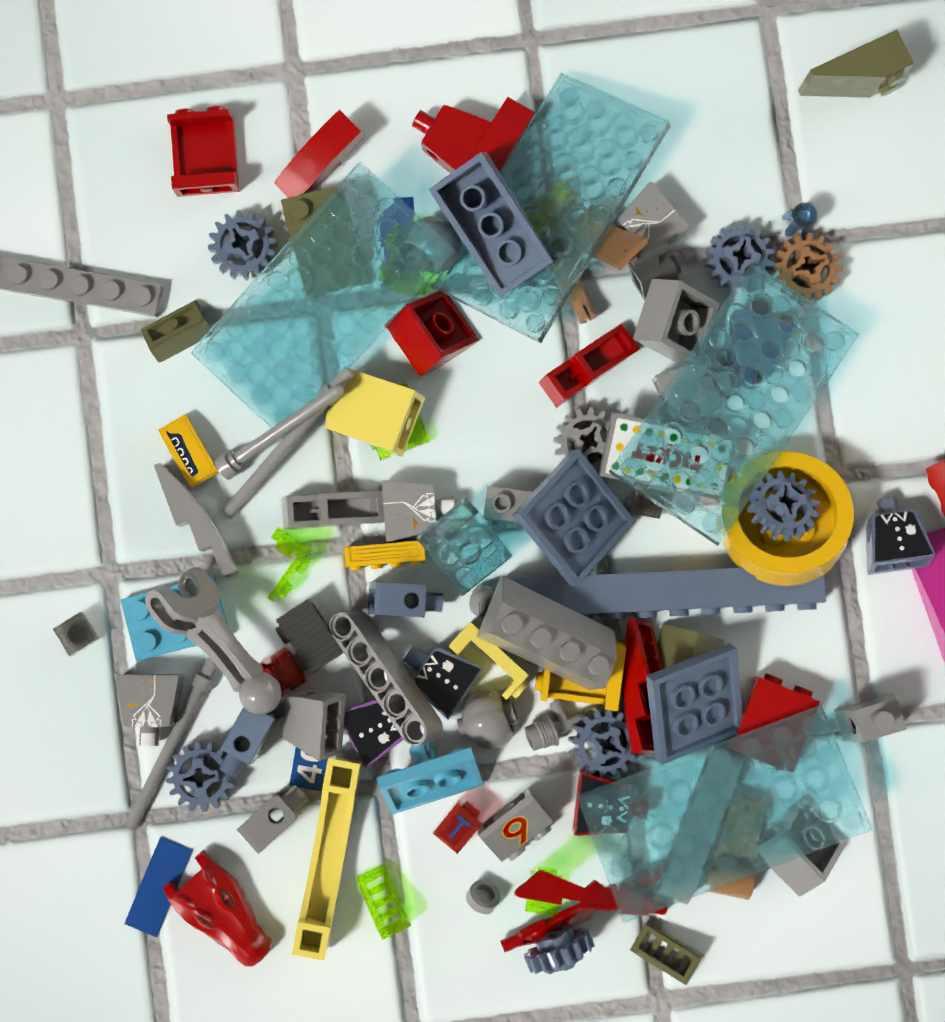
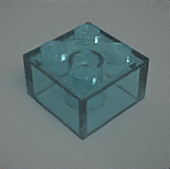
M464 498L416 537L462 596L513 556L485 518L467 498Z

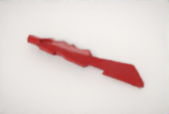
M662 868L656 869L618 887L628 886L634 892L643 891L648 895L664 871ZM580 903L575 904L545 920L543 918L519 930L514 935L500 940L501 945L506 953L517 947L535 944L536 941L544 937V934L552 930H561L571 927L575 923L589 921L593 914L599 910L584 909Z
M543 870L536 872L514 891V895L519 898L562 905L563 898L579 901L584 909L602 911L621 909L622 914L648 915L649 913L665 915L668 910L666 902L650 899L645 892H634L628 886L618 887L617 884L613 883L604 887L598 881L593 880L584 888Z

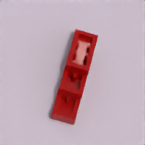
M632 618L627 623L626 654L623 671L626 724L632 754L652 755L655 752L646 675L662 670L663 665L652 621Z

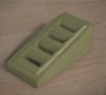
M647 921L630 951L684 985L690 982L704 957V954ZM650 934L656 936V939L649 951H646L643 947ZM664 941L667 943V946L661 957L658 958L655 956V953L661 942ZM673 948H675L679 952L672 965H670L666 961ZM687 955L690 957V960L684 971L677 969L684 956Z

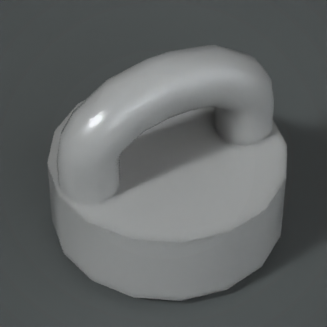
M478 585L473 590L469 601L470 610L473 614L481 618L485 617L495 588Z
M478 880L470 886L465 898L468 905L474 911L487 915L492 913L498 905L500 893L492 883L486 880Z

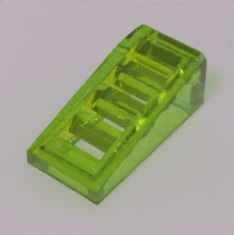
M385 863L355 877L382 940L411 926L410 916ZM383 876L385 882L368 889L366 883ZM388 888L390 894L374 901L372 895ZM391 901L394 902V907L379 913V907ZM399 914V920L385 926L383 920Z

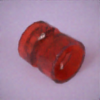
M286 646L272 654L269 663L259 662L263 666V672L272 675L279 682L282 692L281 698L284 697V690L294 691L307 682L304 672L299 669L292 657L293 654Z

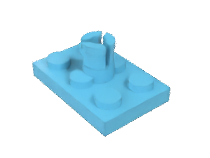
M215 575L209 576L218 586ZM178 584L170 586L178 595L183 597ZM148 592L121 599L136 661L197 646L185 635L168 632L159 626L145 605ZM220 596V601H219L218 608L220 609V611H221V613H222V615H223V617H224V619H225V621H226V623H227L226 616H225V612H224V608H223V604H222V600H221V596Z
M433 742L411 746L409 752L414 766L404 769H392L387 771L385 775L377 777L379 789L392 815L483 786L482 776L471 747L466 749L457 748L448 752L447 755L437 758Z

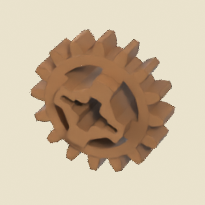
M808 233L802 241L801 237L797 234L792 238L793 245L785 241L782 245L784 252L777 251L774 257L780 262L774 263L772 270L779 272V275L773 280L774 283L782 282L784 284L780 290L781 293L787 290L792 292L790 300L793 301L800 295L802 296L803 303H807L811 296L816 302L822 299V292L828 296L833 291L831 285H837L840 282V279L835 274L840 273L843 270V266L836 265L835 262L841 257V254L831 253L835 246L833 243L827 246L823 245L824 236L821 235L817 241H814L812 233ZM794 253V264L787 268L788 259ZM803 264L806 267L816 266L811 272L809 270H799ZM827 268L826 278L821 284L822 278L820 273ZM793 281H796V282H798V283H800V284H803L804 287H801V286L797 285V284H796L795 282H793Z

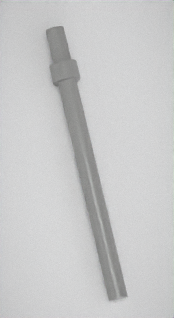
M344 367L329 385L325 384L317 393L318 396L336 384L345 387L354 376V373L347 367ZM336 399L334 402H332V403L329 404V405H330V406H333V404H334L338 399ZM328 406L286 434L222 509L226 516L232 518Z
M208 657L201 673H196L191 683L193 689L124 824L132 830L137 829L204 693L209 692L214 682L212 677L217 669V665L210 657Z

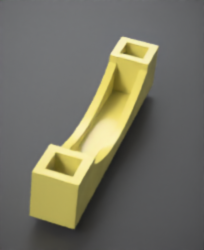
M340 756L328 758L311 863L297 923L292 955L324 961L328 953L362 768L361 760Z

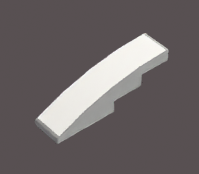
M161 463L155 464L154 468L175 525L180 527L190 525L199 551L213 550L222 576L229 577L239 573L226 542L207 511L192 492L165 465Z

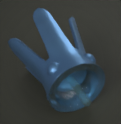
M800 203L792 211L782 216L783 220L791 219V223L785 230V236L790 237L798 229H801L802 239L805 238L810 232L811 226L817 220V211L813 205Z

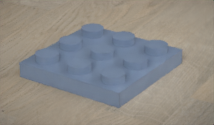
M579 449L571 450L512 514L571 587L580 585L635 522L634 518Z
M728 643L646 675L655 760L661 765L735 735L743 713L737 648L732 644Z

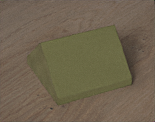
M663 624L657 644L663 669L724 645L725 640L697 631Z

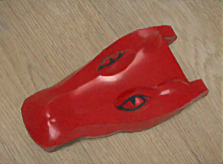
M202 850L195 857L202 869L181 889H178L173 882L169 881L163 887V890L174 910L189 925L227 949L245 967H253L269 953L272 940L257 924L256 916L251 905L246 901L244 891L238 881Z

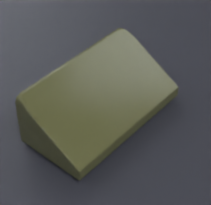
M196 300L140 329L149 350L159 363L213 335L212 328Z

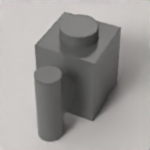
M665 239L639 251L635 255L637 257L635 262H628L632 282L644 301L652 279L679 280L678 274L681 273L680 265L674 255L669 257L667 254L670 248Z

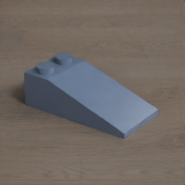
M480 152L428 189L500 298L554 262L504 177L487 152Z

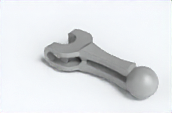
M194 567L182 574L178 588L183 597L165 585L158 586L148 592L145 605L159 626L168 632L185 635L200 647L225 675L234 692H239L240 702L247 711L263 715L273 711L278 706L282 695L279 682L272 675L264 673L263 666L251 657L236 639L218 608L220 601L219 588L204 570Z

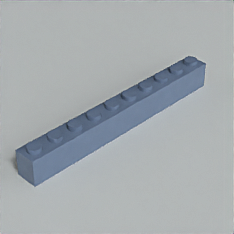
M743 568L587 575L579 586L573 587L568 584L563 576L510 579L592 620L593 614L605 613L606 620L625 619L624 612H637L638 618L657 617V611L669 610V616H689L688 609H701V615L721 614L722 607H733V613L753 612L752 606L765 605V612L785 611L784 604H797V610L817 609L816 603L826 602L824 575L805 584L779 586L755 579L756 576Z

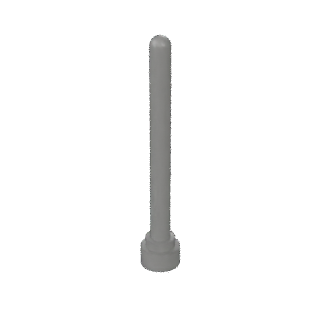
M340 384L332 386L239 451L221 454L214 460L219 473L227 480L238 475L245 461L344 394V387Z

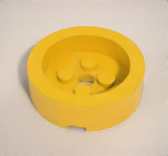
M782 451L768 453L746 463L729 481L721 505L720 533L722 542L734 563L739 568L741 566L747 572L756 576L755 579L779 586L805 584L820 578L830 571L844 553L853 527V501L843 479L823 461L798 452ZM778 471H782L784 478H788L791 473H794L796 482L799 483L805 479L807 482L804 488L816 491L811 499L820 501L819 506L815 509L820 514L814 522L815 525L809 532H805L800 539L793 535L789 542H785L783 535L779 534L773 540L771 531L767 530L762 534L760 530L763 525L751 522L756 514L747 512V508L751 504L748 496L758 480L762 481L768 473L773 478ZM772 490L767 492L764 498H768L773 493ZM802 514L795 518V522L801 520Z

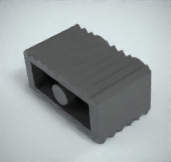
M311 599L305 600L276 619L279 626L275 630L285 645L290 642L296 653L292 657L302 672L307 669L309 674H312L344 654Z

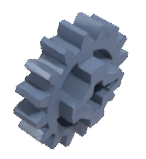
M237 210L236 218L234 219L230 215L225 214L226 223L221 224L216 221L214 224L218 232L209 233V237L215 243L208 245V250L212 253H217L211 258L214 265L221 263L219 270L222 274L230 270V276L234 280H236L239 273H242L245 281L249 280V273L251 272L260 277L261 272L259 268L263 266L266 269H270L271 266L267 259L276 258L277 256L271 250V247L277 246L278 242L275 238H269L275 233L271 226L264 228L267 223L264 217L255 221V214L252 211L248 213L247 218L243 217L240 210ZM240 226H248L254 229L247 231L240 229ZM230 233L227 243L223 245L225 236ZM238 235L246 243L248 256L240 249ZM263 246L260 256L256 259L258 248ZM235 260H240L245 262L247 265H237L231 262Z
M733 223L730 232L723 227L719 231L720 238L712 237L710 243L715 248L710 247L705 251V255L712 257V259L706 261L705 267L714 269L709 276L710 279L716 277L721 279L718 284L719 288H722L727 283L730 285V293H733L737 286H740L742 292L746 293L749 290V284L757 289L761 285L759 278L766 280L770 276L765 269H772L775 262L768 260V258L775 253V250L766 249L770 238L767 237L761 240L759 238L761 234L760 228L752 233L750 232V224L746 223L744 228L739 230L738 225ZM737 239V242L732 247H722L726 242ZM750 243L756 247L758 252H755ZM740 248H742L741 257L745 261L738 268V258L735 257V255L738 253ZM721 264L725 265L729 274L722 268ZM757 269L753 275L742 278L745 271Z
M778 471L774 478L768 473L762 481L758 480L748 496L751 504L747 508V512L756 514L751 522L763 525L760 530L762 534L769 530L772 532L773 540L781 534L785 542H789L793 535L800 539L805 532H809L815 525L814 522L820 514L815 510L819 506L820 501L811 499L816 491L804 488L807 482L805 479L798 483L795 481L794 473H791L788 478H784L782 471ZM772 490L773 493L768 498H764L765 494ZM802 514L801 520L795 522V518Z
M604 707L602 714H600L597 709L593 708L591 709L592 717L588 718L583 714L580 716L583 722L581 726L572 725L577 735L568 737V741L575 744L576 747L569 750L572 756H579L575 761L578 767L581 768L586 765L584 772L592 775L596 770V775L604 778L606 772H608L610 776L615 778L617 777V768H621L626 772L628 768L625 762L627 760H636L631 754L626 719L622 720L623 713L616 711L612 715V711L605 710ZM603 722L601 727L591 730L593 726ZM620 733L623 736V746H621L619 739ZM594 737L607 740L614 748L601 746L598 741L594 740ZM585 740H587L589 746L587 754L584 747ZM617 756L611 762L605 763L607 759Z
M197 741L195 742L194 750L187 744L183 746L184 756L180 753H175L172 756L177 764L167 766V770L173 772V776L167 778L166 783L174 784L175 786L169 794L170 796L176 794L181 796L177 803L179 806L186 801L189 802V811H194L197 805H200L202 812H207L209 803L214 808L220 807L219 797L228 800L231 795L227 788H235L237 783L230 780L231 776L209 762L208 756L221 766L225 759L223 757L225 751L222 749L217 752L214 751L215 742H209L206 748H203L202 742ZM193 756L192 767L188 771L182 772L184 764ZM200 769H202L203 774L214 775L205 780L203 784L201 779L189 778L200 772ZM222 780L219 790L211 796V786L215 782ZM184 785H188L191 789H193L195 791V796L190 794L185 789Z
M566 927L544 934L543 938L535 942L536 947L527 950L528 952L524 954V959L530 973L534 972L537 974L544 971V973L552 974L558 971H567L575 967V964L583 959V954L591 952V948L595 947L588 928H579L574 931L571 927Z

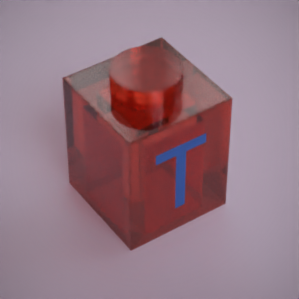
M457 799L435 826L432 834L458 854L482 825V819L478 817L481 811L468 800L461 803Z

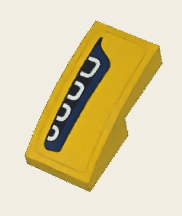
M186 414L158 429L169 452L191 488L219 473L207 448L201 442Z

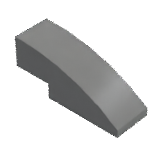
M382 491L285 496L282 498L283 529H309L384 523Z

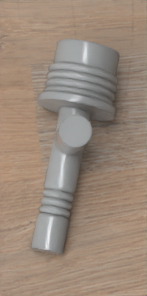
M560 699L551 702L549 705L556 722L553 723L551 718L546 715L543 719L524 727L531 749L536 751L552 745L558 746V735L572 730L573 724L581 726L583 722L580 716L583 714L588 718L592 717L591 709L568 717ZM598 705L593 708L602 714L604 705Z

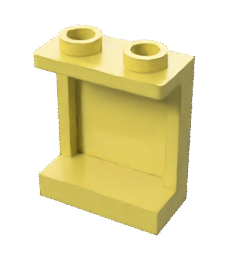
M349 369L354 373V376L344 387V394L328 409L325 428L335 434L348 436L403 457L425 397L413 389Z
M470 622L448 647L458 655L470 641L475 643L512 677L511 682L501 691V695L506 700L511 695L516 699L529 685L525 681L529 675L498 646L477 637L479 629Z

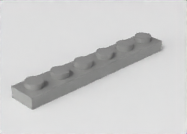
M0 257V290L158 318L163 291L161 284Z

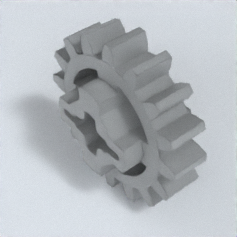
M589 407L587 415H583L580 409H576V418L574 419L567 414L564 417L567 426L558 424L556 428L562 433V436H557L553 439L554 443L561 445L560 448L555 450V455L563 454L566 457L569 454L567 439L574 444L575 449H579L582 452L584 442L580 440V437L585 439L594 430L592 443L596 447L590 446L583 455L586 458L593 455L602 457L605 442L602 441L600 431L603 428L607 434L610 420L607 422L604 420L605 411L595 416L592 407ZM582 422H592L590 427L582 430L576 427L573 428ZM601 460L590 463L599 473Z

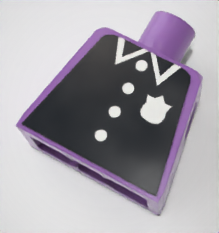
M376 699L345 709L344 729L364 768L369 767L404 740Z

